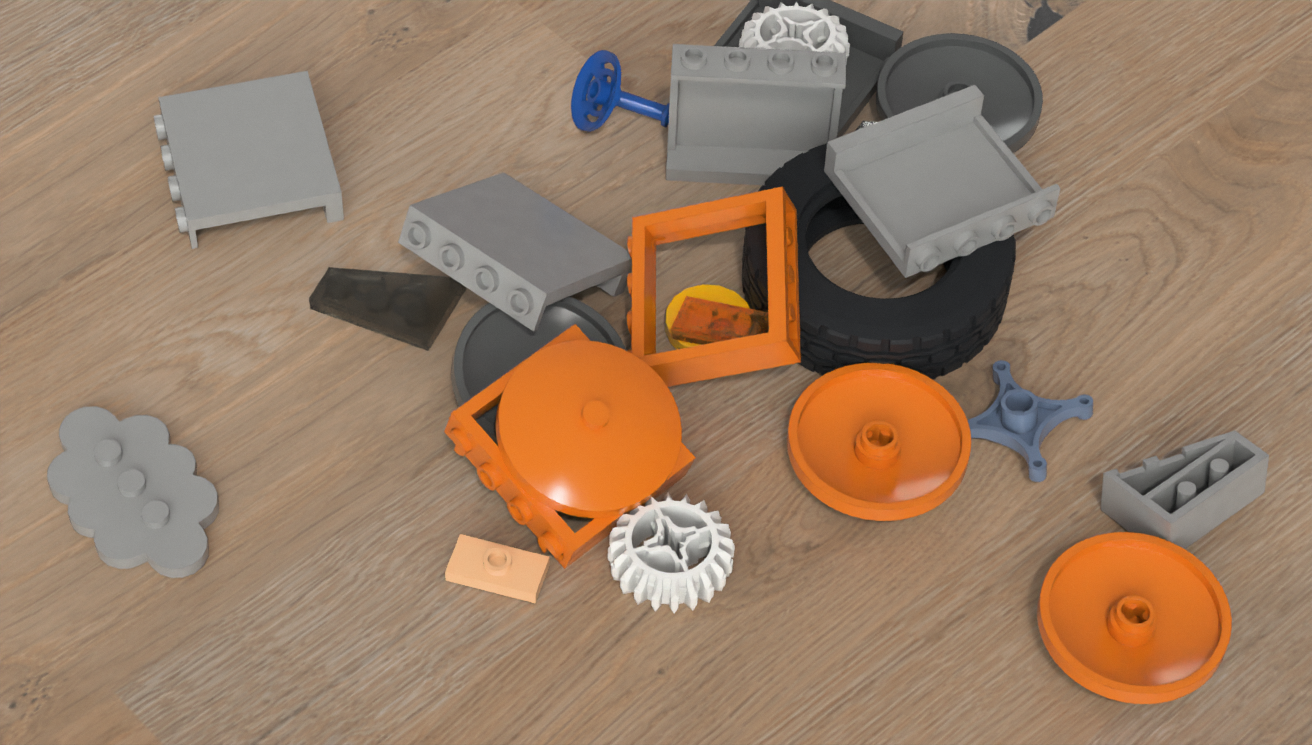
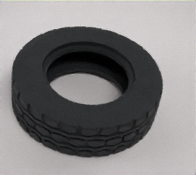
M827 143L809 149L808 152L801 153L784 163L782 168L779 167L758 191L783 186L797 209L801 363L797 364L812 372H817L821 376L835 369L859 363L894 364L915 370L934 380L940 375L944 376L962 367L964 362L968 363L983 350L984 345L986 346L990 342L1002 321L1010 291L1016 259V240L1014 234L1006 240L994 241L977 248L967 256H958L943 262L946 269L945 275L934 285L919 293L888 299L858 295L839 287L826 278L814 265L808 253L818 240L832 231L850 225L864 224L824 172ZM766 223L745 227L741 275L743 292L745 294L744 299L751 310L752 317H755V323L762 333L769 332Z

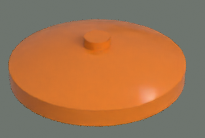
M588 340L562 342L546 347L530 356L515 370L507 382L496 413L495 429L499 451L507 469L516 482L542 504L556 511L577 517H612L627 513L643 505L662 488L677 462L681 448V418L677 404L668 386L643 360L622 348L602 342Z
M859 363L844 366L824 374L802 392L792 409L789 419L787 450L797 477L811 494L821 502L853 517L875 521H894L924 514L942 504L955 492L967 470L971 452V431L968 420L959 403L935 380L920 372L899 365Z
M1114 532L1096 535L1080 541L1067 549L1048 570L1042 584L1037 607L1040 635L1046 649L1056 664L1070 678L1086 689L1112 700L1132 704H1156L1173 701L1200 688L1213 676L1220 666L1229 644L1232 630V617L1228 599L1222 586L1210 569L1193 554L1170 541L1134 532Z

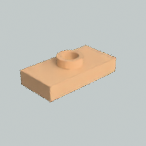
M460 534L445 570L446 581L536 604L550 566V557Z

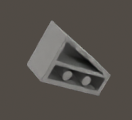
M1234 430L1182 447V454L1163 460L1153 456L1144 459L1143 466L1123 473H1119L1117 468L1104 472L1101 511L1128 532L1156 536L1186 549L1265 492L1269 454Z

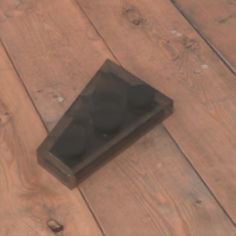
M329 267L309 297L310 309L429 351L464 294L466 287L447 276Z

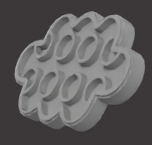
M97 406L83 407L67 415L59 428V438L64 452L53 459L48 467L47 481L53 497L60 503L68 505V516L73 529L80 535L94 538L99 558L111 567L129 569L148 562L160 575L170 578H183L201 569L209 557L208 538L204 529L213 523L219 513V499L214 485L206 478L197 476V465L193 453L186 447L171 444L170 434L166 425L158 418L149 415H135L119 422L107 409Z

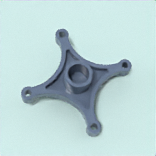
M997 361L993 364V381L999 385V394L990 408L968 420L971 438L987 439L1018 452L1028 463L1030 480L1034 482L1044 481L1047 477V462L1042 458L1039 450L1043 440L1058 424L1066 419L1076 416L1082 420L1091 418L1093 415V398L1086 394L1067 400H1051L1035 396L1032 392L1022 389L1014 381L1010 373V364L1007 361Z

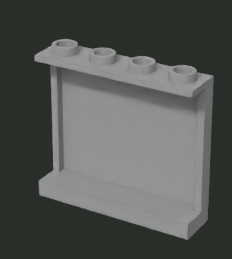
M673 44L666 180L765 185V181L779 167L782 168L787 161L801 153L808 152L809 149L836 139L842 92L846 87V53Z
M308 71L158 97L161 114L153 116L158 141L167 140V145L160 146L165 171H174V175L167 178L172 202L181 201L182 207L175 208L179 233L188 232L192 249L198 248L195 230L321 206H323L327 223L344 220L342 192Z
M976 85L827 142L824 172L905 278L921 271H930L939 264L955 257L967 256L977 248L994 241L1006 240L1014 233L1033 225H1042L1055 215L1060 193L1059 185L1055 184L1045 189L1039 186L981 115L984 95Z
M501 173L411 204L398 241L399 244L532 331L538 330L546 306L596 285L613 297L622 294L627 284V275L632 271V259L626 249L506 173Z

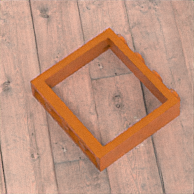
M783 186L632 217V236H628L627 239L628 252L632 259V272L627 275V286L632 297V310L627 312V326L631 334V349L627 351L647 363L668 387L801 363L797 209ZM766 223L769 332L656 353V245Z
M574 324L538 351L562 342L590 340ZM522 361L454 410L450 415L444 432L455 443L454 451L460 456L465 455L476 467L481 482L488 489L496 490L505 500L508 511L514 520L521 525L526 524L538 538L537 541L541 550L544 553L549 551L565 569L606 538L612 531V528L617 527V521L623 514L606 518H594L574 533L554 509L542 504L527 493L507 469L498 445L476 422V419L499 404L507 382L515 370L524 362ZM682 442L677 462L662 488L653 496L654 499L681 480L687 474L696 458Z

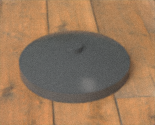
M946 33L914 40L890 56L879 75L876 106L882 121L976 85L984 95L981 115L1012 153H1015L1031 139L1037 129L1042 111L1043 94L1039 80L1032 68L1009 48L979 36Z
M570 296L545 307L541 322L536 331H532L499 308L488 303L468 321L456 344L451 365L453 392L460 407L574 324L580 328L590 341L611 344L624 350L626 348L615 329L601 314ZM497 404L476 419V422L498 445L495 429Z

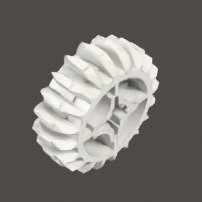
M780 2L779 7L776 9L765 6L763 13H753L752 20L745 22L742 36L739 39V47L846 53V64L850 49L846 26L840 24L838 16H829L827 9L817 11L814 9L813 4L802 7L797 2L794 6H785Z
M667 492L663 501L657 502L651 497L645 503V507L640 505L636 509L631 510L629 514H623L617 521V527L612 528L610 532V547H608L607 558L610 561L613 580L620 581V588L623 594L634 592V599L637 605L647 599L651 600V606L655 612L661 604H669L670 609L675 613L681 603H685L693 611L695 606H697L698 598L710 603L711 598L714 596V590L722 591L726 584V577H729L733 570L732 557H734L735 545L733 540L730 539L731 531L729 524H721L719 511L707 513L705 500L692 505L687 494L681 501H674L669 492ZM653 535H654V537H653V538H651V539H649V540H646V541H644V540H645V539H647V538H648V537H650V536H653ZM642 541H644L643 546L637 547ZM707 556L699 565L690 570L688 569L689 566L698 563L699 558Z

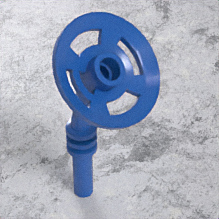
M600 50L590 56L577 76L571 99L572 118L580 130L591 132L598 129L605 123L616 106L659 120L663 127L669 125L670 103L663 105L621 90V66L614 53ZM611 63L614 70L605 68L604 64ZM608 76L611 77V82H608ZM599 105L602 106V109L600 111H598L597 109ZM591 114L594 117H598V119L591 122L587 115Z

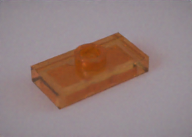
M686 296L670 330L675 340L704 345L766 333L769 326L768 312Z

